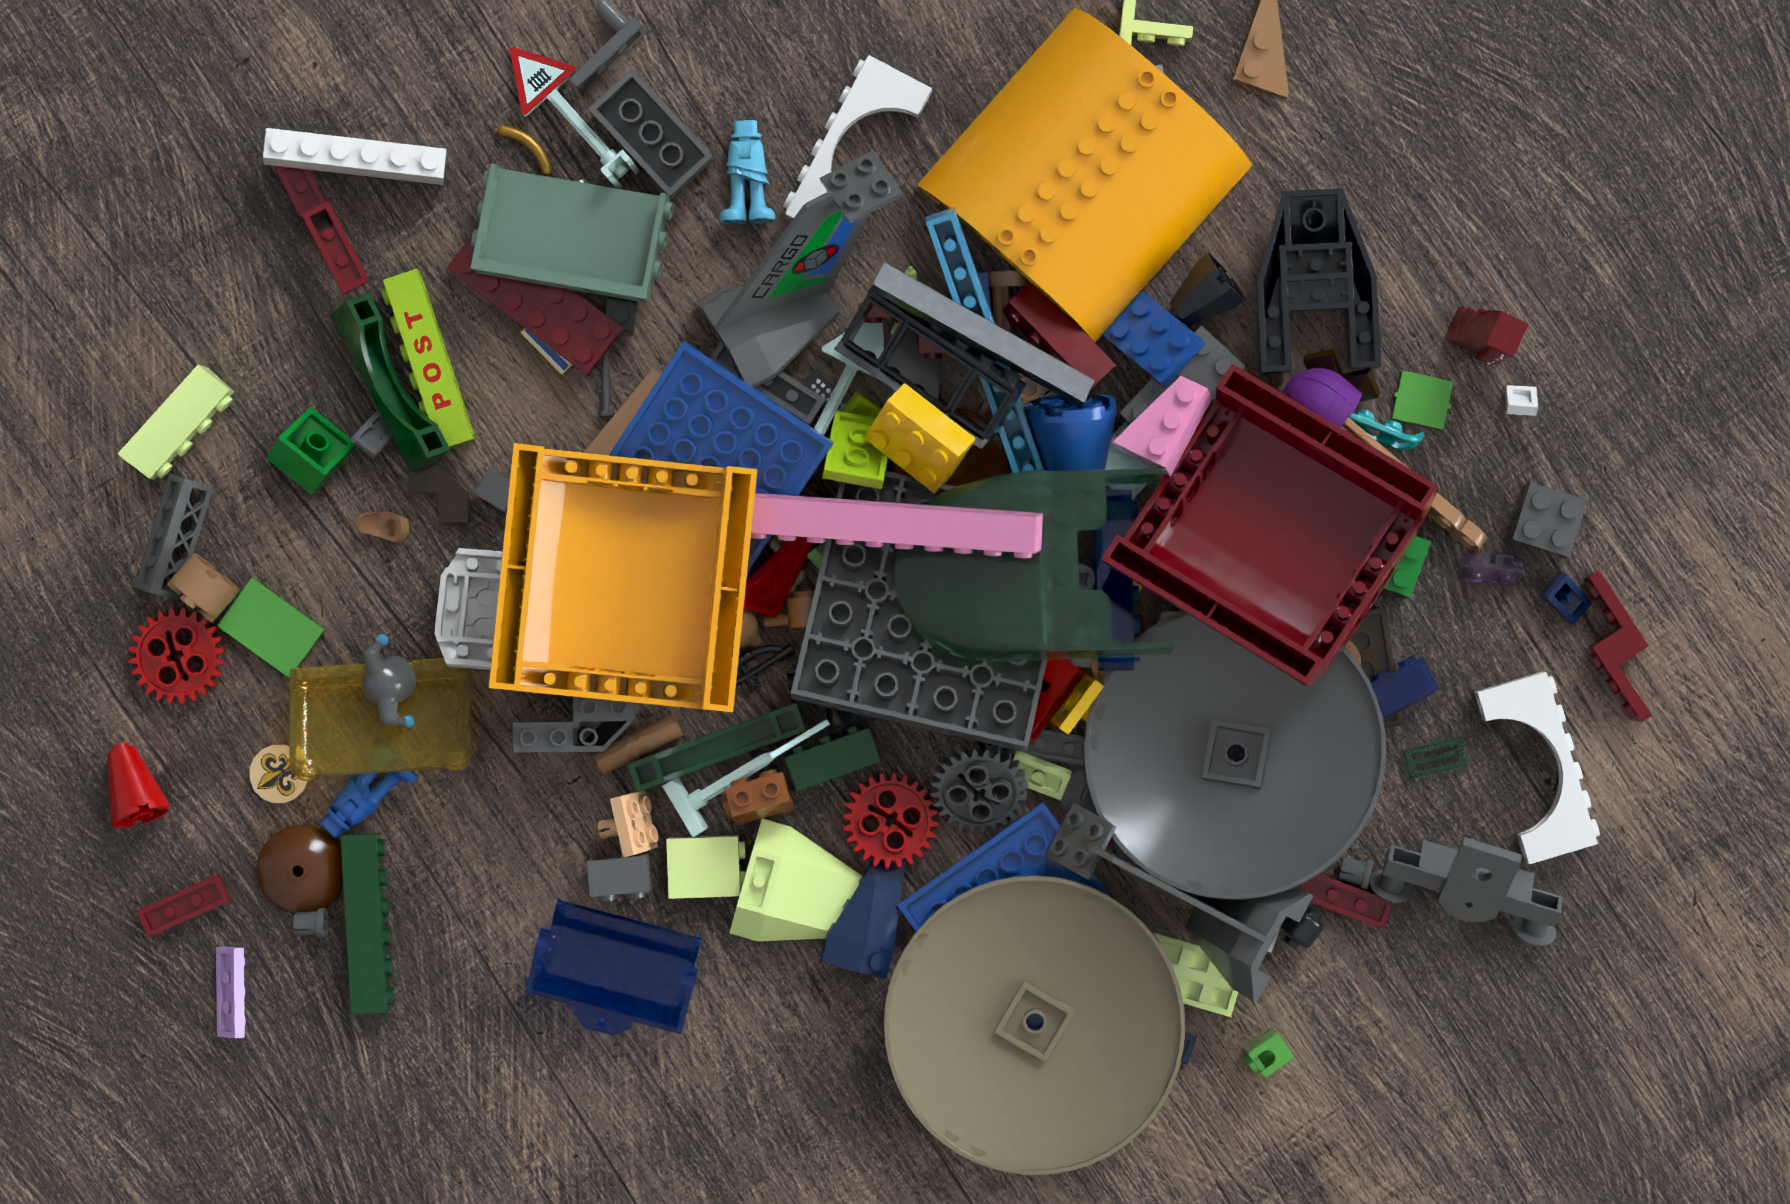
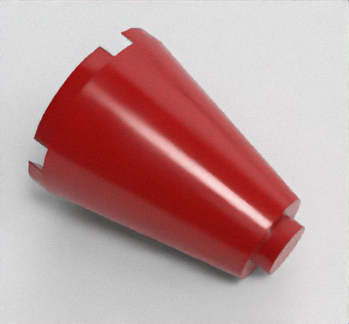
M127 742L112 746L111 752L107 754L110 814L113 827L117 829L134 827L133 822L142 820L143 824L166 815L170 809L169 802L137 748L129 746Z

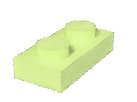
M1016 750L1012 761H1020V769L1025 770L1028 788L1061 801L1072 770Z

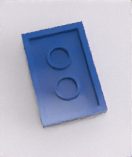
M1143 291L1102 334L1111 344L1164 388L1205 345L1199 336Z

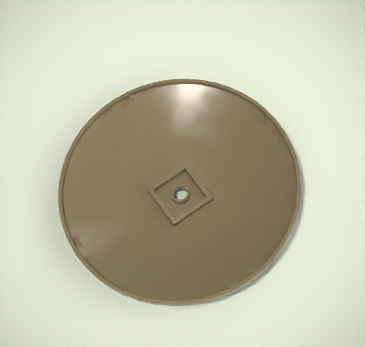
M1039 875L1014 876L976 886L958 895L938 909L916 931L905 947L889 984L885 1003L884 1036L889 1065L903 1099L916 1118L941 1143L957 1154L995 1170L1013 1174L1047 1175L1073 1171L1092 1165L1112 1155L1132 1141L1153 1120L1166 1101L1180 1068L1185 1039V1014L1180 985L1165 950L1151 930L1130 909L1113 897L1091 886L1073 880ZM1037 1013L1043 1017L1044 1024L1042 1027L1032 1029L1027 1025L1026 1019L1030 1014Z

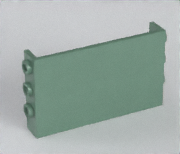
M491 163L490 171H485L483 177V188L486 191L484 200L479 201L477 208V217L480 218L478 229H474L472 234L471 246L475 248L470 269L475 273L650 304L654 281L660 278L662 261H658L660 249L665 250L668 233L664 232L666 220H671L673 213V203L670 202V198L666 193L660 192V196L501 169L497 164Z

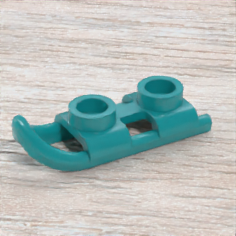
M1360 409L1357 411V414L1351 413L1350 419L1377 442L1397 450L1412 449L1424 437V432L1416 435L1402 433V426L1392 420L1385 421L1384 425L1374 421V414L1368 410ZM1369 428L1380 432V434L1370 432ZM1397 439H1398V440L1404 441V442H1406V443H1398V442H1396V441H1397Z

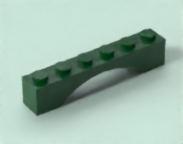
M368 293L346 300L330 317L411 472L435 464L450 451V448L437 423L429 419L416 407L399 382L387 351L383 319L372 297Z
M796 702L628 763L627 766L637 792L707 766L805 732L807 728Z

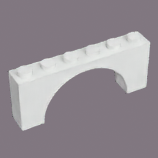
M868 55L866 61L860 59L853 72V76L857 78L852 88L849 86L845 87L839 99V102L843 105L838 114L832 112L825 125V128L829 131L824 141L818 139L811 152V155L815 156L810 167L804 165L797 181L801 182L797 192L791 191L783 205L787 209L786 217L793 220L805 203L827 192L820 181V177L831 172L832 158L836 146L844 133L853 124L866 116L887 111L902 112L919 118L932 93V88Z
M1547 672L1535 673L1474 692L1483 721L1513 719L1530 726L1547 741L1557 761L1559 783L1552 806L1537 824L1524 832L1516 834L1524 862L1527 864L1598 844L1596 837L1600 836L1596 820L1590 819L1587 808L1591 807L1589 795L1586 790L1582 791L1579 780L1583 779L1580 765L1578 762H1573L1570 751L1574 750L1572 738L1569 733L1565 734L1562 722L1566 721L1561 704L1556 705L1553 694L1557 693L1556 684L1552 676L1548 677Z

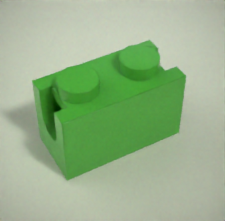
M1273 1027L1244 1047L1248 1054L1243 1058L1256 1075L1261 1072L1265 1078L1295 1058Z

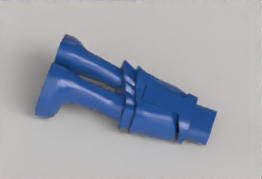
M379 738L373 744L374 759L362 773L356 769L355 776H350L347 784L335 797L332 805L327 808L328 814L320 821L336 838L345 829L349 831L352 826L374 813V809L379 807L378 802L398 783L402 781L413 783L419 778L411 766L400 758L386 776L370 789L369 784L398 757V754Z

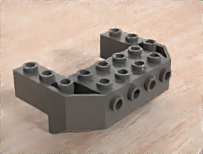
M573 697V714H570V721L511 722L512 752H604L633 722V715L639 714V703Z

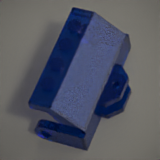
M558 899L551 928L541 927L525 993L574 1005L573 1014L584 1028L604 1034L617 1035L630 1029L632 1022L682 1034L699 970L694 967L702 938Z

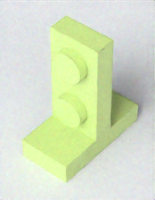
M1123 0L1119 36L1130 45L1132 36H1138L1137 41L1154 43L1155 38L1166 39L1167 44L1173 46H1185V42H1191L1193 26L1134 20L1136 0Z

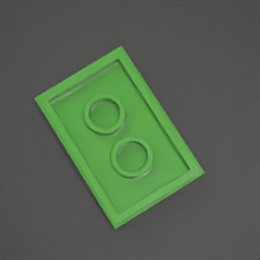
M254 578L250 579L217 625L288 678L293 676L325 631L324 628Z

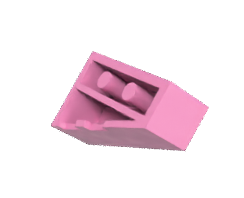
M1180 376L1113 441V444L1119 452L1171 476L1213 397L1208 388Z

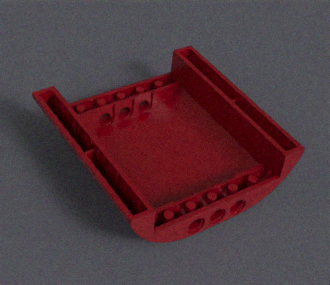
M1231 364L1216 386L1215 402L1195 430L1172 475L1166 474L1125 536L1121 537L1117 534L1100 560L1309 687L1331 666L1389 581L1421 527L1439 486L1236 365Z

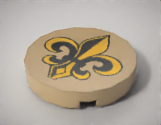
M274 744L262 749L254 757L250 766V782L254 791L262 799L272 803H287L298 798L308 784L309 765L305 756L296 748L285 744Z

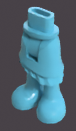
M734 121V134L730 135L732 141L729 145L726 165L728 168L726 174H729L731 178L730 208L721 211L719 222L724 224H747L745 206L746 179L750 181L751 205L749 222L754 224L775 221V212L766 206L763 184H769L765 176L768 175L765 166L761 134L757 133V121Z

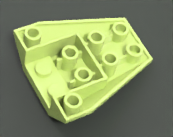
M762 818L735 910L730 934L755 941L824 939L832 923H836L843 912V906L847 899L850 900L858 888L862 875L791 826Z

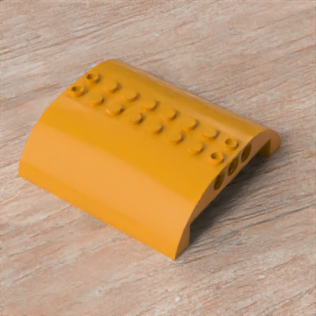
M1074 8L922 178L917 187L936 204H943L947 209L955 207L959 220L1067 314L1096 342L1252 167V163L1230 135L1203 108L1140 52L1099 20L1080 9Z
M514 443L489 688L733 712L757 469L683 464L544 449V446Z

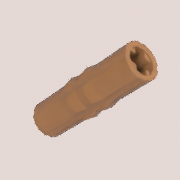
M671 713L612 743L604 752H594L593 756L602 774L606 775L684 734L676 717Z

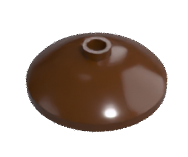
M295 825L280 830L265 843L258 857L257 878L263 894L273 905L293 914L296 912H316L319 908L327 907L336 899L343 888L341 847L331 835L317 827ZM296 865L303 868L304 873L302 876L294 874V867Z

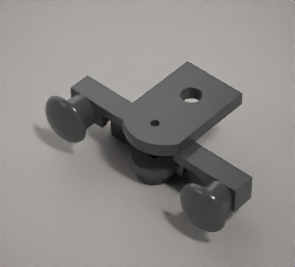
M1466 837L1463 838L1458 850L1423 840L1421 843L1420 853L1390 845L1384 860L1383 869L1375 871L1370 878V886L1373 892L1382 900L1390 903L1407 901L1413 894L1412 884L1439 892L1438 901L1444 910L1462 921H1489L1495 919L1499 911L1516 915L1513 920L1515 934L1521 941L1534 947H1544L1554 941L1556 937L1554 927L1561 914L1563 901L1562 896L1533 888L1535 873L1518 869L1521 864L1522 854Z

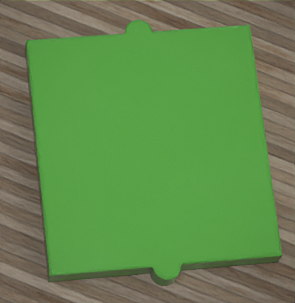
M1402 371L1398 391L1394 393L1396 400L1391 419L1443 430L1447 409L1451 408L1449 400L1453 382Z

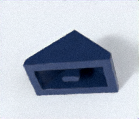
M1564 572L1556 573L1538 594L1540 598L1572 625L1576 623L1592 604L1590 599Z

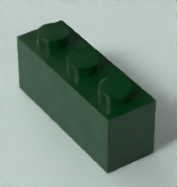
M862 724L845 729L846 735L835 739L834 734L817 739L818 745L807 749L806 744L789 749L790 756L785 757L796 791L881 762L870 727L863 729Z

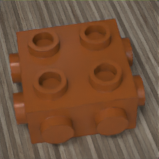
M769 770L760 773V778L748 781L747 778H741L730 782L731 787L724 788L726 797L721 798L725 813L729 819H734L737 825H742L795 809L788 781L783 772L777 773L776 770Z

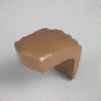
M388 511L368 512L359 516L357 530L391 542L403 543L409 533V521L401 515Z

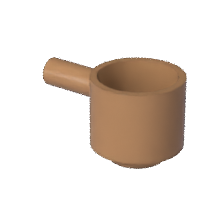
M815 590L794 592V598H787L788 613L778 614L777 617L765 615V627L789 625V628L806 627Z

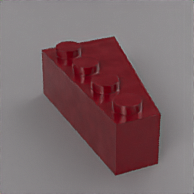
M1458 307L1444 340L1477 354L1475 358L1477 361L1492 366V364H1499L1515 356L1529 324L1502 311L1477 309L1476 312L1472 308Z

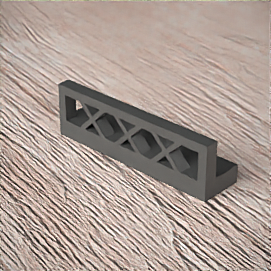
M169 474L137 577L136 588L179 601L181 595L173 590L170 592L161 589L163 581L171 573L174 576L188 558L193 555L214 487ZM192 487L202 490L199 502L191 506L189 501ZM189 516L192 521L191 530L183 535L180 526L182 520ZM181 545L184 551L182 559L174 563L171 557L173 549Z

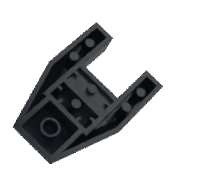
M1343 188L1283 191L1257 280L1259 374L1289 373L1291 371L1289 312L1345 309L1348 370L1380 368L1381 348L1377 275Z

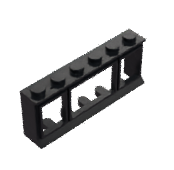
M870 289L842 339L834 348V350L895 391L906 383L976 438L973 444L980 449L992 443L1027 385L1014 370L1004 369L995 363V359L979 352L972 346ZM873 305L900 322L879 359L876 358L873 352L864 350L853 342ZM908 328L969 369L949 404L934 398L924 391L925 388L920 384H914L900 374L898 369L887 366ZM977 375L1006 394L985 431L974 425L970 418L962 417L956 412Z

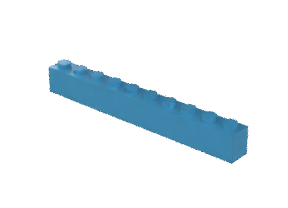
M955 207L927 216L926 224L953 301L994 323ZM996 360L995 363L1004 369L1009 368ZM980 377L994 416L1006 394ZM1019 397L1001 426L999 434L1019 491L1036 498H1041L1052 494V488L1042 465L1024 406Z

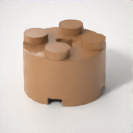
M193 553L167 585L177 594L181 595L183 593L180 599L192 609H195V607L200 609L199 612L213 623L236 596L239 588L225 575L219 573L216 570L217 568L197 553Z

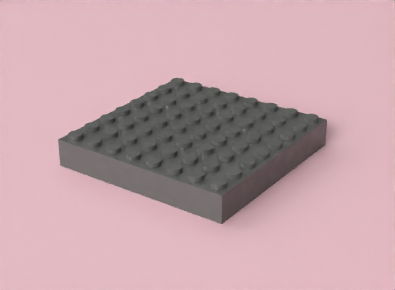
M885 471L882 489L840 482L836 498L971 508L975 505L978 509L1003 510L1007 500L1004 497L943 484L934 494L914 477ZM1038 505L1035 513H1043L1040 551L1032 554L1031 558H1017L1015 561L1002 555H984V550H976L960 571L937 554L936 551L924 550L922 545H913V549L895 548V543H884L883 547L865 546L866 541H854L853 545L836 544V539H827L793 681L791 699L1026 752L1080 515ZM948 547L946 552L950 554L954 548ZM958 553L955 559L959 562L964 554Z

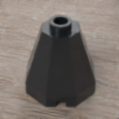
M1209 252L1196 262L1170 301L1173 306L1170 312L1181 323L1186 322L1188 325L1237 307L1246 300V297L1234 279H1230L1226 274L1227 271L1222 264Z

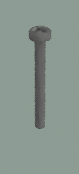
M609 350L602 358L603 411H599V416L606 418L614 416V411H610Z

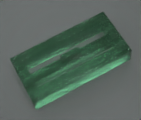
M1462 736L1403 750L1409 779L1469 766ZM1454 744L1458 746L1456 750L1412 760V754ZM1460 755L1461 761L1419 771L1414 769L1416 765Z

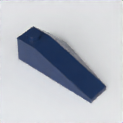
M872 859L859 880L858 888L851 899H847L843 906L844 910L836 923H832L827 931L820 961L858 973L887 978L895 946L899 907L897 905L901 901L906 864L904 860H902V866L899 870L895 867L894 862H891L889 869L885 870L884 864L881 861L874 868Z

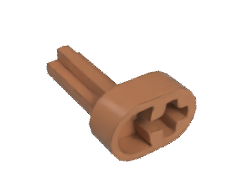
M1017 270L987 271L989 287H992L994 323L1006 331L1012 330V325L1007 321L1002 309L1010 301V286H1024L1028 284V280Z

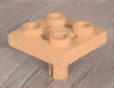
M645 790L611 798L610 802L614 818L599 821L598 830L610 828V830L599 832L600 837L608 839L618 836L623 857L657 848L658 832L652 823L650 814L651 802L649 797L646 796Z

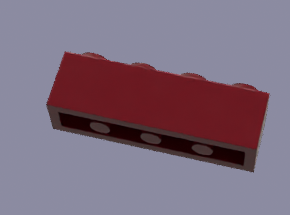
M1031 282L1002 309L1007 321L1012 326L1019 327L1026 335L1029 344L1095 380L1092 388L1116 366L1067 314Z

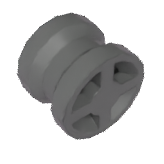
M1077 564L1067 571L1065 582L1072 592L1084 594L1094 587L1095 574L1089 566Z

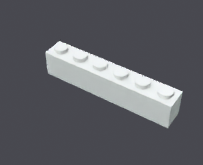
M266 128L263 161L265 165L443 185L446 149Z

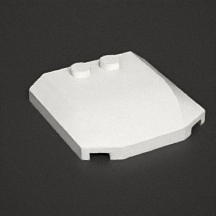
M459 548L449 567H446L441 575L434 634L447 666L490 670L502 551Z

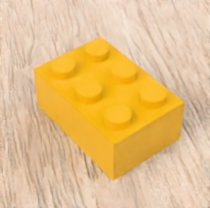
M906 383L886 401L864 437L866 441L934 494L952 476L976 439Z

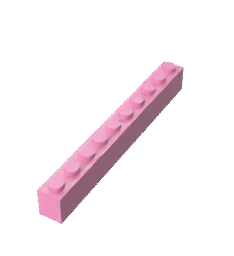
M755 493L751 538L762 539L767 538V534L778 535V540L793 541L796 540V536L807 537V542L823 543L826 538L836 539V544L853 545L854 541H866L865 546L883 547L884 543H895V548L913 549V545H922L926 551H943V547L954 548L955 553L969 554L972 553V549L984 550V555L1001 556L1002 551L1014 552V557L1031 558L1032 554L1041 550L1043 513Z

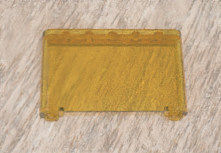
M444 658L407 661L415 673L416 690L412 696L397 704V713L402 717L406 715L414 717L415 724L411 728L386 726L381 723L376 704L368 700L362 689V676L365 672L364 664L290 669L289 767L292 774L298 776L300 780L309 781L316 777L442 768L462 770L472 762L470 668L449 667L446 665Z

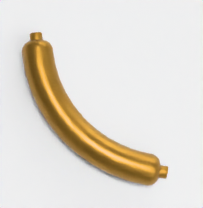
M501 125L499 128H495V133H498L500 137L510 138L521 143L533 154L538 162L542 176L550 177L553 174L546 152L533 137L511 126Z

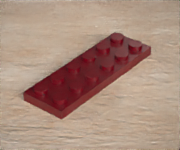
M471 235L447 269L578 370L589 376L624 329L574 290L475 273L470 269L475 248L471 246Z

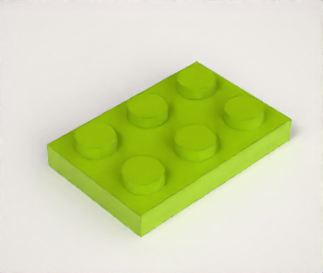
M835 410L830 440L834 444L827 452L823 479L882 489L888 457L864 439L875 421V417Z

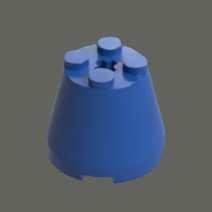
M1098 394L1096 395L1097 399H1092V396H1087L1081 408L1059 395L1038 398V405L1033 406V403L1026 404L1027 420L1048 479H1057V484L1061 485L1073 484L1077 478H1086L1087 481L1104 479L1103 473L1106 469L1116 416L1115 397Z

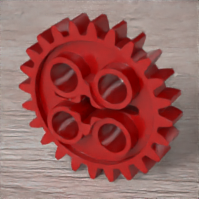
M170 608L169 616L167 617L160 610L158 611L159 620L148 616L147 620L150 626H138L143 633L142 636H132L138 642V646L129 647L131 652L136 653V657L131 658L128 662L137 664L138 668L134 669L131 673L132 675L141 674L142 678L138 681V686L147 683L149 686L146 694H151L156 690V700L158 701L162 700L165 695H167L169 704L175 701L176 696H178L180 704L186 703L187 695H189L192 701L198 700L197 691L207 695V684L212 687L217 686L212 678L213 676H223V673L217 669V666L226 664L225 660L219 659V654L225 653L227 650L218 648L217 644L224 640V638L213 636L218 627L207 628L208 619L203 618L201 621H198V611H194L188 617L187 608H182L178 616L175 608ZM184 628H188L193 634V639L188 645H184L179 639V634ZM167 631L172 633L175 649L184 653L180 661L188 674L189 679L187 681L183 678L180 662L172 660L171 656L175 654V650L167 637ZM156 639L162 640L165 644V651L160 656L155 655L152 651V643ZM194 656L201 657L204 662L203 669L198 673L194 672L190 667V661ZM167 667L173 668L176 672V678L171 684L165 682L162 676L164 669Z
M881 773L878 783L872 777H869L867 780L868 788L860 783L857 786L860 795L853 792L849 795L854 804L845 803L844 808L851 812L850 814L843 815L841 819L849 822V825L845 826L842 832L851 833L852 835L846 840V843H856L857 846L852 853L856 854L862 851L864 853L862 862H865L869 857L873 858L874 868L880 861L883 862L885 870L889 869L891 862H894L895 867L899 870L902 866V860L911 866L913 864L912 855L919 860L922 859L923 854L920 848L929 851L931 846L926 839L935 840L937 836L930 831V829H935L939 826V823L931 821V818L938 814L936 810H929V807L933 804V799L925 800L923 798L928 791L927 789L920 792L916 790L918 781H915L911 786L908 785V776L906 775L901 782L897 781L896 773L891 775L890 781H886L884 774ZM882 794L890 795L893 798L894 805L890 808L882 807L879 803V796ZM868 806H873L882 816L871 812ZM906 811L915 812L918 816V823L914 825L907 824L904 821L903 813ZM892 815L896 818L894 821L895 825L892 824L890 828L884 825L886 823L885 818H889ZM866 818L873 819L877 824V830L874 832L865 831L862 827V820ZM898 827L911 832L912 837L906 836ZM890 835L898 836L902 842L901 848H890L887 844V837Z

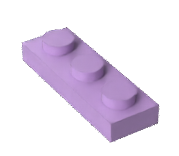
M216 947L218 1037H245L244 948Z

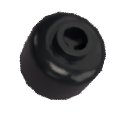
M1307 907L1300 922L1286 916L1279 928L1285 934L1282 940L1294 949H1297L1299 945L1304 948H1310L1324 928L1320 921L1322 916L1310 907Z

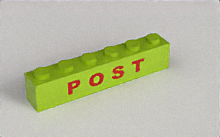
M414 269L384 279L385 287L381 288V293L386 306L390 304L392 306L394 316H391L390 320L395 333H401L404 344L399 346L404 361H410L413 372L409 373L413 389H419L422 401H418L420 411L437 423L449 448L476 440L420 270Z

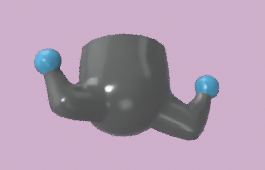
M379 634L376 637V641L363 653L365 672L362 676L363 692L369 701L376 704L379 719L383 725L411 728L415 724L414 717L410 715L400 716L397 713V704L412 696L416 690L415 673L411 665L400 656L393 655L381 658V648L388 644L389 639L385 634Z

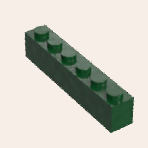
M380 832L344 834L340 837L351 1015L387 1013L390 1011V1005L395 1004L394 987H389L388 975H393L392 957L387 958V946H391V930L385 927V916H389L390 913L389 899L384 898L383 886L388 885L387 869L382 868L381 859L382 856H386L385 838L380 839Z

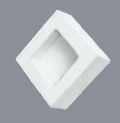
M1506 386V414L1537 415L1538 400L1536 387Z

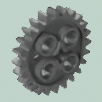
M973 743L972 750L968 751L964 745H961L960 754L950 750V759L941 758V766H935V776L931 777V796L934 797V807H939V815L944 816L948 814V824L957 820L958 829L963 828L965 824L969 825L971 833L974 831L975 826H979L982 833H985L986 826L988 825L996 831L998 822L1007 826L1008 816L1016 819L1017 810H1023V800H1027L1026 789H1028V783L1025 779V770L1020 769L1019 760L1011 762L1010 752L1002 756L1000 746L994 751H989V744L986 743L983 750L978 748L977 743ZM980 768L982 769V771L977 772L973 771L972 769ZM996 785H1004V786H1006V787H1004V788H997V787H995V786H996ZM954 788H961V789H964V790H962V791H955V790H953V789H954ZM980 804H981V805H985L986 807L980 808V807H977L976 805H980Z

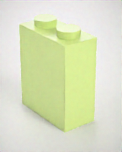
M739 835L668 837L666 839L669 899L740 896L746 871H741L740 859H746L745 841L740 842Z

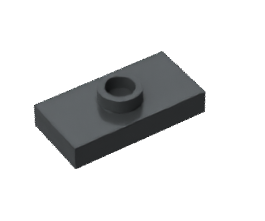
M379 409L351 437V442L372 460L393 439Z

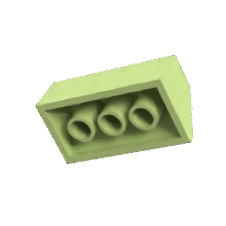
M198 364L118 454L149 479L155 480L157 477L162 479L173 467L170 462L177 455L183 456L191 448L193 443L190 440L197 433L201 435L210 427L213 422L210 418L216 411L222 412L229 406L233 400L230 396L234 391L209 368Z

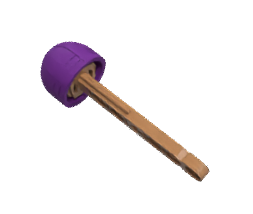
M1312 368L1298 373L1288 381L1282 391L1283 394L1403 464L1349 418L1358 405L1362 392L1340 374L1325 368ZM1436 493L1427 515L1443 529L1450 532V535L1466 548L1478 552L1487 540L1486 534L1469 519L1467 520L1459 510L1440 494Z

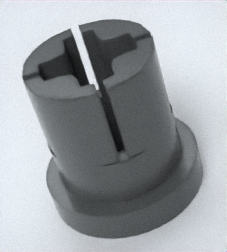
M1344 857L1339 880L1362 885L1361 888L1367 890L1374 861L1368 859V862Z
M319 908L316 912H296L293 918L295 935H317L319 938H327L329 933L327 909Z

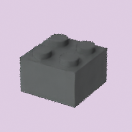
M1532 482L1525 483L1508 540L1564 558L1570 557L1588 500Z
M642 852L628 857H623V854L591 857L586 861L590 897H597V902L613 901L619 894H627V899L643 898L653 888L650 852Z

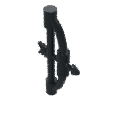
M790 643L784 647L768 644L747 649L740 653L738 668L744 674L736 678V687L745 682L751 694L755 687H762L755 675L779 661L781 663L794 655L795 652ZM768 652L775 653V655L749 671L745 666L757 655Z

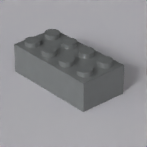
M633 68L588 108L591 114L671 200L715 160L710 151Z
M1201 325L1195 334L1204 341L1205 345L1164 388L1152 378L1118 415L1130 425L1180 376L1208 388L1213 397L1212 402L1216 398V386L1231 364L1241 369L1245 366Z

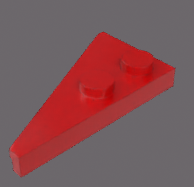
M796 536V540L786 542L746 581L743 609L777 617L814 543L807 542V537Z

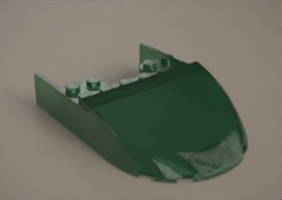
M1165 468L1046 472L1043 469L1022 471L972 481L940 493L925 505L1043 513L1041 550L1032 554L1031 558L1014 557V552L1002 551L1001 556L984 555V550L972 549V553L969 554L955 553L954 548L943 547V551H926L922 545H913V549H897L894 578L898 599L903 611L920 635L932 645L950 653V655L973 661L1170 655L1174 649V642H1114L1112 638L1111 603L1109 597L1100 590H1080L1077 531L1097 530L1106 521L1105 485L1160 484L1165 476Z

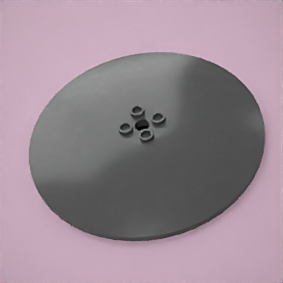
M1181 611L1150 627L1119 655L1101 682L1104 688L1091 705L1084 741V763L1088 787L1099 817L1117 826L1112 838L1122 851L1139 867L1168 885L1190 894L1222 900H1249L1282 893L1306 883L1335 863L1352 846L1372 815L1380 795L1386 764V734L1383 716L1368 677L1346 647L1343 648L1325 673L1314 684L1307 687L1194 617ZM1234 746H1240L1245 750V756L1239 762H1233L1228 758V752Z

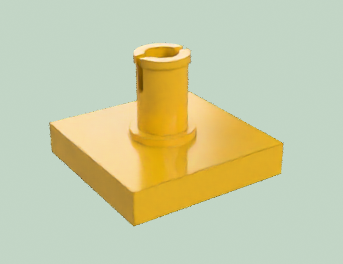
M1085 673L1050 721L1069 735L1081 718L1086 722L1088 721L1091 705L1104 686Z

